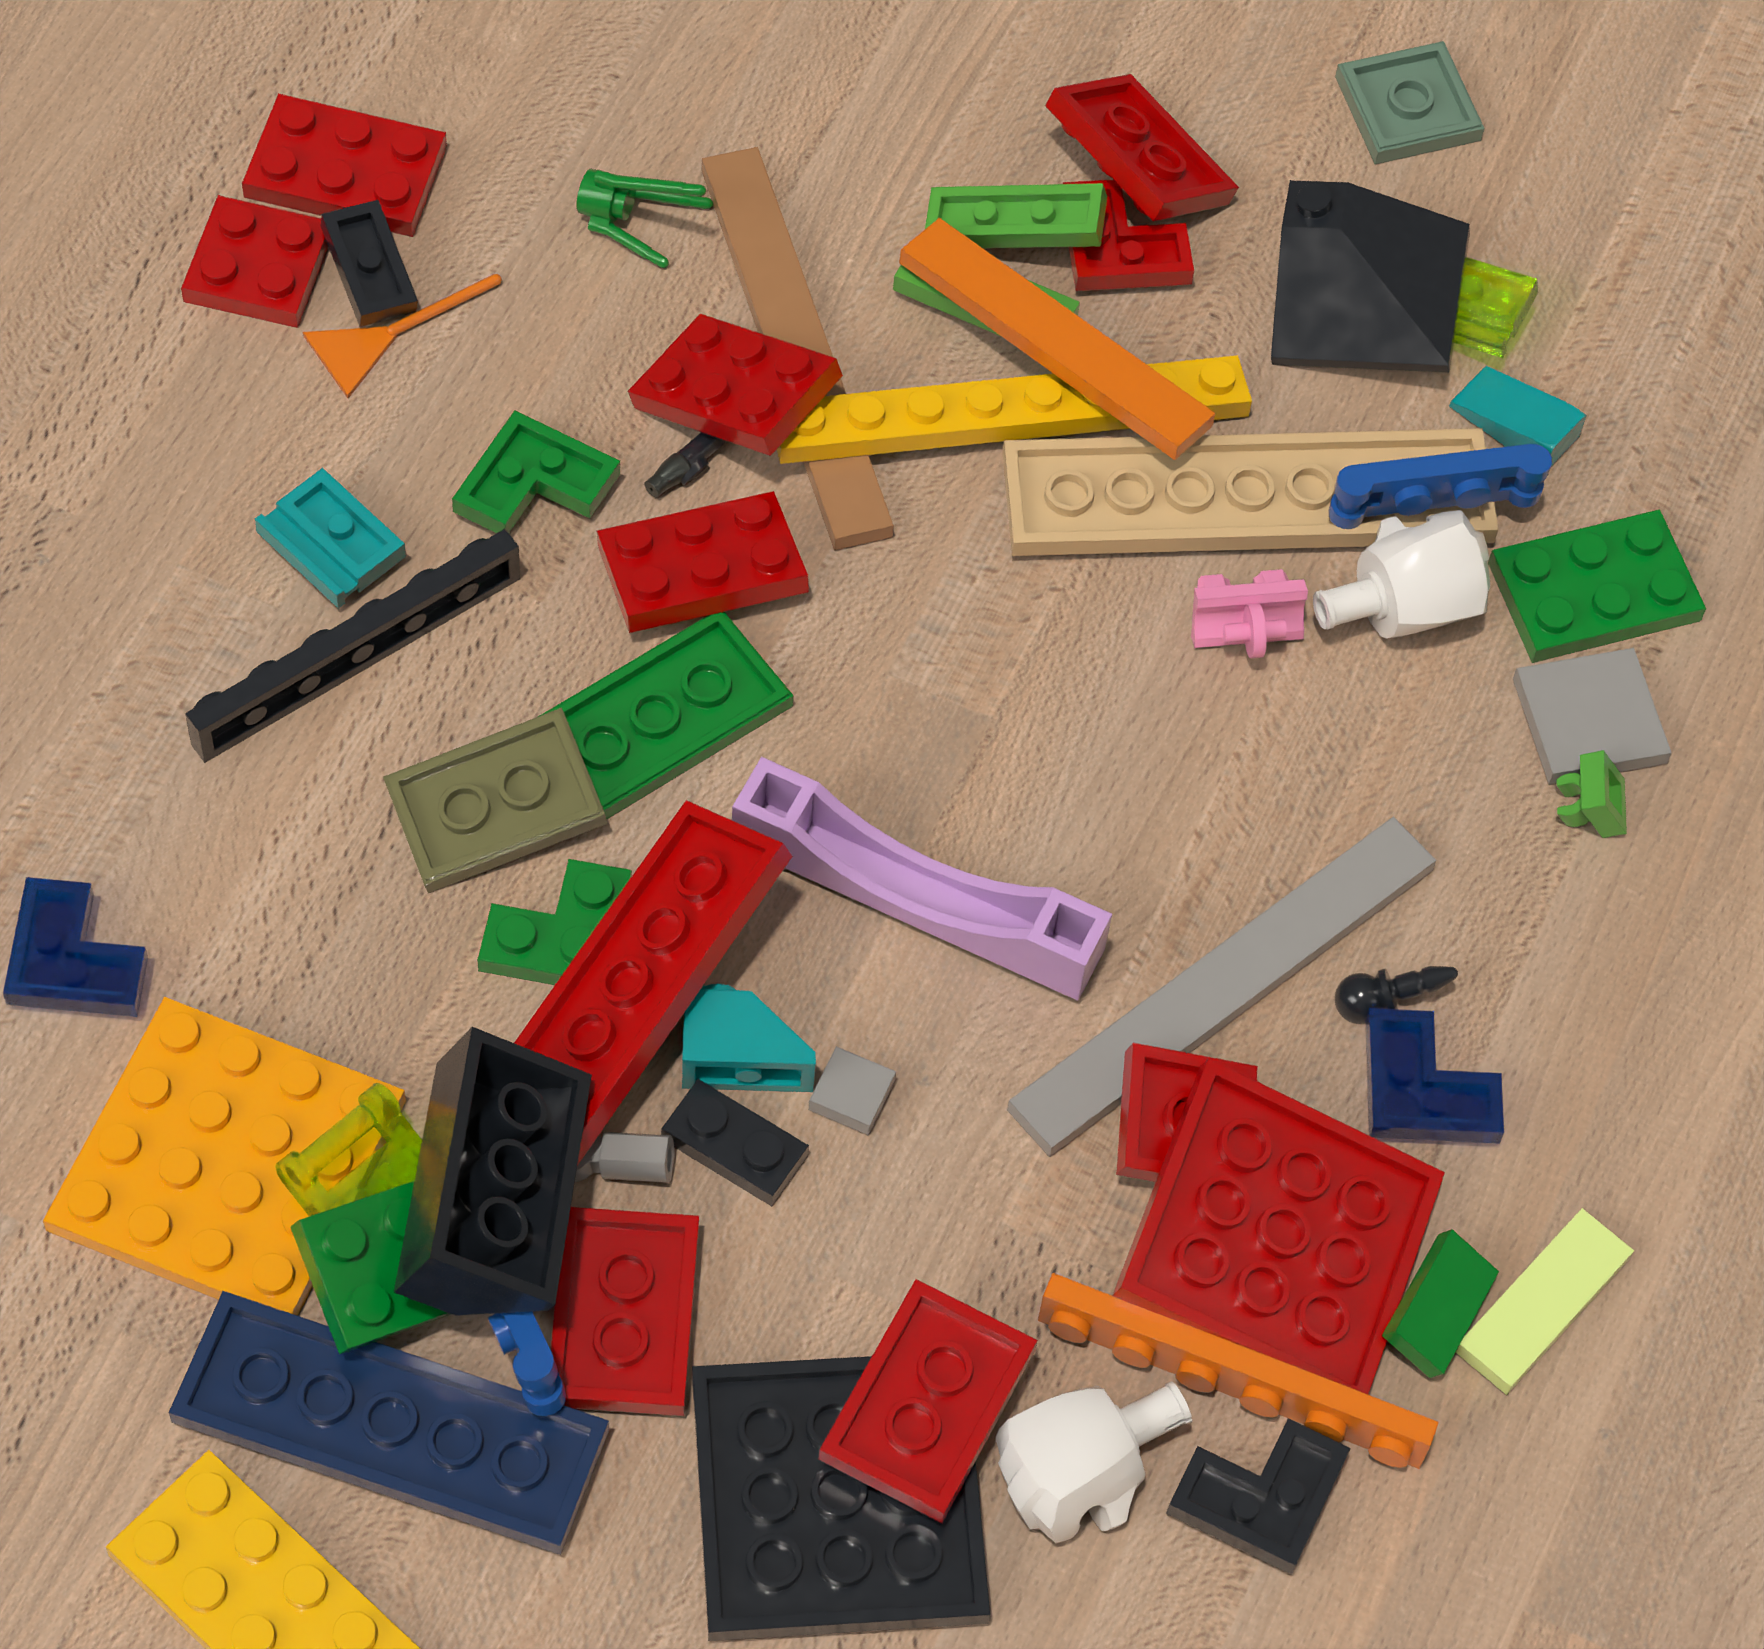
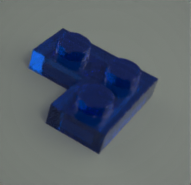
M26 877L3 990L6 1005L138 1017L148 963L146 947L85 941L94 898L91 883Z
M1369 1008L1365 1019L1369 1136L1388 1139L1500 1144L1504 1135L1502 1073L1436 1070L1434 1011Z

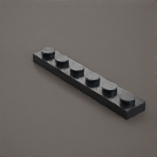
M505 529L488 539H477L468 544L457 557L438 568H429L419 572L400 590L384 599H373L365 603L348 620L330 630L323 629L313 633L303 642L301 647L277 661L269 660L261 663L250 672L247 678L225 691H215L204 696L196 703L192 710L185 713L191 746L204 763L208 762L520 580L518 544Z

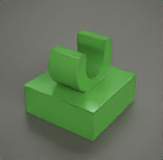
M1604 750L1581 754L1580 774L1568 773L1556 779L1557 787L1565 797L1580 795V798L1574 804L1558 807V816L1569 827L1583 826L1590 821L1602 838L1627 834L1625 778Z

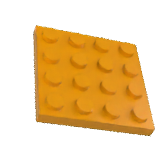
M164 997L43 1219L45 1229L49 1233L219 1300L222 1291L298 1316L313 1285L290 1226L300 1219L356 1201L406 1102L405 1090Z

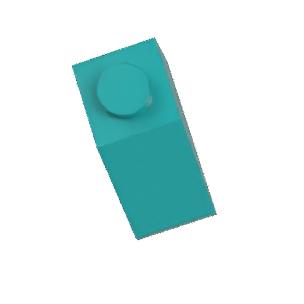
M709 984L700 989L684 1012L682 1089H691L696 1080L700 1079L716 1090L813 1092L816 1052L752 991L736 990L725 984Z

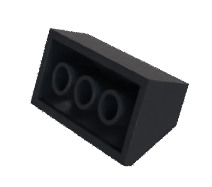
M473 1026L436 1063L394 1293L455 1316L549 1311L555 1305L592 1074Z

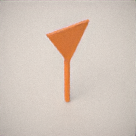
M493 274L389 326L303 332V336L345 396L349 398L400 333L499 285L502 278L499 274Z

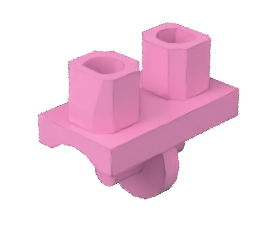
M1283 569L1261 571L1259 575L1253 578V583L1231 585L1230 580L1222 574L1201 576L1198 579L1197 588H1194L1191 630L1194 648L1245 644L1249 658H1263L1266 652V642L1303 639L1304 606L1308 595L1304 579L1289 580Z

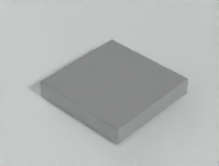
M1634 648L1516 668L1513 681L1548 784L1557 783L1556 779L1568 773L1580 774V755L1601 750L1606 752L1620 772L1667 764L1672 752Z

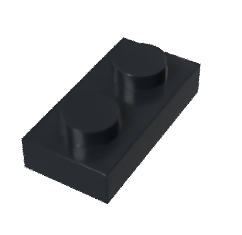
M379 200L321 214V229L359 327L415 313L418 300Z
M700 1079L696 1080L661 1128V1135L672 1136L674 1148L771 1207L808 1157V1144Z

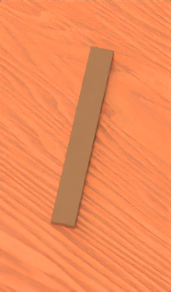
M758 147L702 158L701 171L758 333L833 357ZM840 379L825 396L846 394L842 380ZM869 455L803 462L834 550L893 537L894 525Z

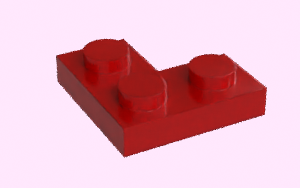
M1114 179L1063 182V184L1103 183L1107 194L1101 246L1069 247L1075 291L1192 285L1194 265L1186 223L1128 226L1122 188Z

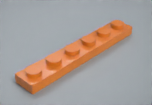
M1052 1273L1042 1298L1038 1321L1047 1324L1052 1333L1064 1340L1074 1343H1083L1088 1340L1111 1349L1117 1359L1131 1366L1146 1368L1152 1365L1176 1374V1379L1190 1389L1206 1393L1217 1390L1240 1399V1404L1244 1408L1264 1417L1281 1415L1302 1423L1304 1426L1337 1442L1345 1440L1366 1448L1374 1459L1383 1464L1398 1468L1410 1465L1420 1469L1433 1441L1438 1421L1195 1327L1130 1304L1058 1274Z

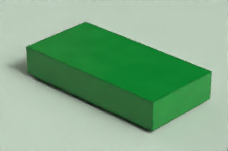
M1453 1229L1438 1234L1382 1336L1429 1378L1444 1374L1499 1271Z

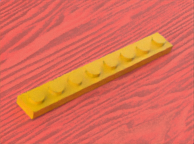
M1238 355L1147 364L1215 412L1214 420L1249 416L1252 399ZM1043 374L824 396L777 448L779 463L785 464L1130 428L1055 374Z

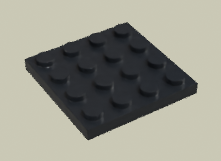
M872 1356L692 1366L708 1641L989 1623L990 1606L976 1461L945 1519L941 1523L818 1460L819 1450Z

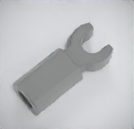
M605 1132L602 1137H597L578 1164L575 1182L585 1180L593 1173H601L603 1179L670 1182L675 1157L673 1138L671 1135Z

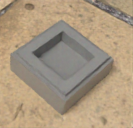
M836 1046L809 1100L808 1110L869 1135L895 1082L896 1071Z

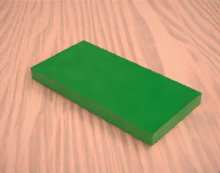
M720 612L704 617L541 715L562 708L606 819H609L792 708L794 695L725 612Z

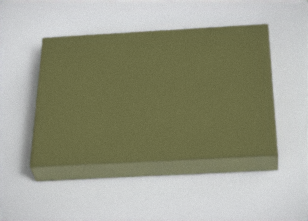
M562 708L383 777L428 894L608 824Z

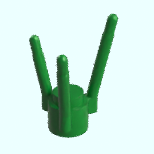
M590 168L586 171L581 181L576 209L578 213L590 216L588 230L607 235L658 267L666 268L669 265V260L665 256L613 223L617 219L624 221L628 219L635 198L702 209H710L713 206V201L710 198L702 197L706 194V188L700 184L616 175Z

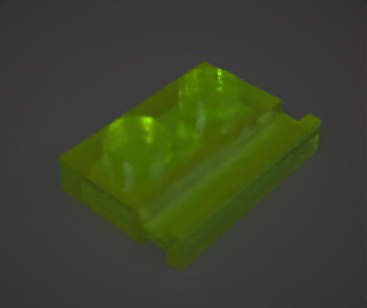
M1466 257L1454 343L1504 358L1507 352L1506 346L1510 338L1515 337L1538 295L1537 279Z

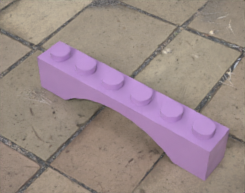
M761 757L732 806V821L784 843L793 856L785 867L786 869L1077 1001L1105 950L1112 918L1111 913L1053 887H1028L998 882L966 873L933 860L899 843L870 825L842 804L819 782L764 757Z

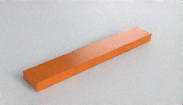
M938 218L901 249L899 263L1173 460H1176L1213 426L1215 412L941 218Z

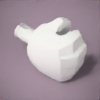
M1461 510L1441 512L1427 516L1426 523L1416 527H1405L1396 516L1382 520L1375 542L1361 552L1358 559L1357 582L1326 591L1314 592L1313 608L1320 626L1328 630L1336 625L1368 617L1379 635L1388 639L1422 632L1487 612L1488 591L1490 589L1487 563L1489 554L1484 534L1474 530L1469 519Z
M1171 1381L1165 1384V1387L1121 1409L1112 1402L1103 1388L1094 1386L1050 1398L1013 1416L999 1428L996 1442L1000 1454L998 1464L1008 1485V1493L1018 1513L1029 1529L1040 1528L1055 1543L1073 1538L1081 1526L1079 1523L1082 1516L1087 1511H1089L1093 1521L1101 1531H1108L1119 1527L1127 1521L1134 1491L1145 1479V1471L1139 1455V1446L1183 1424L1192 1422L1191 1412L1176 1384Z

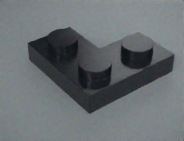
M1289 1418L1261 1476L1197 1446L1169 1503L1166 1514L1292 1575L1351 1448Z

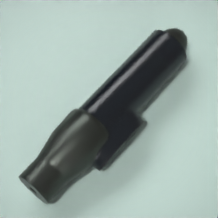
M703 432L699 433L677 453L670 455L660 465L655 474L644 482L646 490L653 497L657 498L664 491L679 483H682L684 486L687 485L709 465L707 458L727 441Z

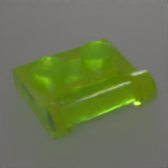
M374 1083L358 1097L359 1105L307 1148L302 1152L291 1151L276 1163L275 1169L278 1177L308 1216L415 1181L422 1139L402 1115L401 1107L396 1097L384 1085ZM375 1127L386 1142L326 1191L318 1181V1173Z

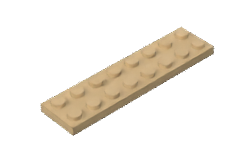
M1482 428L1203 435L1176 460H1173L1143 437L1004 440L1002 456L1012 556L1370 546L1375 542L1379 525L1386 518L1396 516L1405 527H1416L1426 523L1427 516L1461 510L1465 514L1475 531L1484 534L1486 543L1495 542L1499 529L1494 502H1486L1481 506L1469 509L1458 506L1427 509L1420 514L1405 516L1399 513L1364 517L1362 524L1353 529L1337 527L1331 522L1328 514L1331 499L1335 494L1337 476L1344 467L1486 449Z

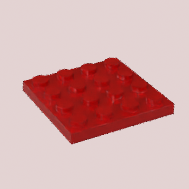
M1208 1058L1198 1070L1112 1296L1369 1394L1387 1342L1382 1334L1402 1299L1445 1172Z

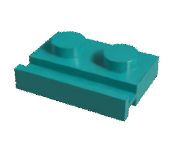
M323 467L277 501L276 509L266 516L261 513L255 518L256 532L338 609L345 604V598L355 590L360 593L406 557L405 543Z

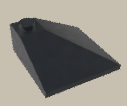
M1290 180L1281 228L1271 348L1272 365L1449 373L1470 237V224L1349 182Z

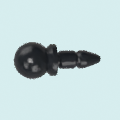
M1428 966L1422 968L1420 972L1414 970L1396 975L1394 979H1390L1386 968L1379 970L1375 977L1366 973L1351 974L1339 983L1335 992V1005L1339 1014L1347 1021L1355 1024H1367L1376 1020L1383 1010L1391 1014L1398 1012L1397 999L1406 1000L1420 996L1425 991L1428 993L1438 991L1455 980L1458 976V971L1454 967Z

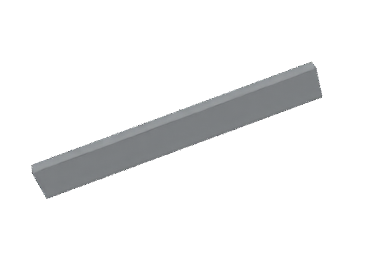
M1393 816L1010 1099L1007 1111L1042 1150L1051 1157L1121 1104L1125 1051L1132 1043L1190 1053L1432 872L1436 859Z

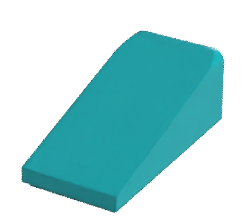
M1485 366L1451 400L1449 405L1450 408L1480 429L1482 428L1484 432L1505 447L1524 444L1543 446L1552 456V465L1580 437L1587 417L1585 413L1573 405L1488 366Z

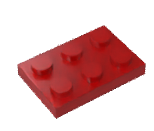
M1132 74L1056 87L1045 104L1046 108L1061 122L1063 130L1069 136L1076 139L1097 161L1101 171L1113 178L1133 199L1135 207L1141 213L1150 217L1152 221L1229 205L1239 189V186Z
M278 93L242 181L244 198L320 216L323 213L379 200L390 231L413 237L447 148L446 132Z
M700 313L627 392L634 408L771 456L843 375L837 358Z
M774 491L597 530L598 549L629 633L809 592L808 573Z
M580 1207L570 1208L551 1341V1352L566 1392L564 1406L573 1409L684 1416L699 1216Z
M915 1279L819 1450L818 1460L942 1523L1036 1351L1038 1340Z

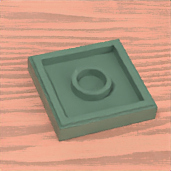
M1444 41L1338 64L1335 78L1374 164L1481 141L1485 128Z

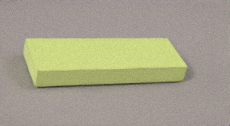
M1582 1208L1464 1336L1455 1353L1504 1394L1508 1395L1630 1260L1634 1250Z

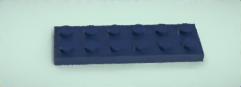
M225 1291L221 1293L168 1412L171 1423L559 1555L563 1551L609 1432V1420L564 1405L552 1415L537 1416L527 1408L522 1391L377 1342L339 1355L329 1326Z

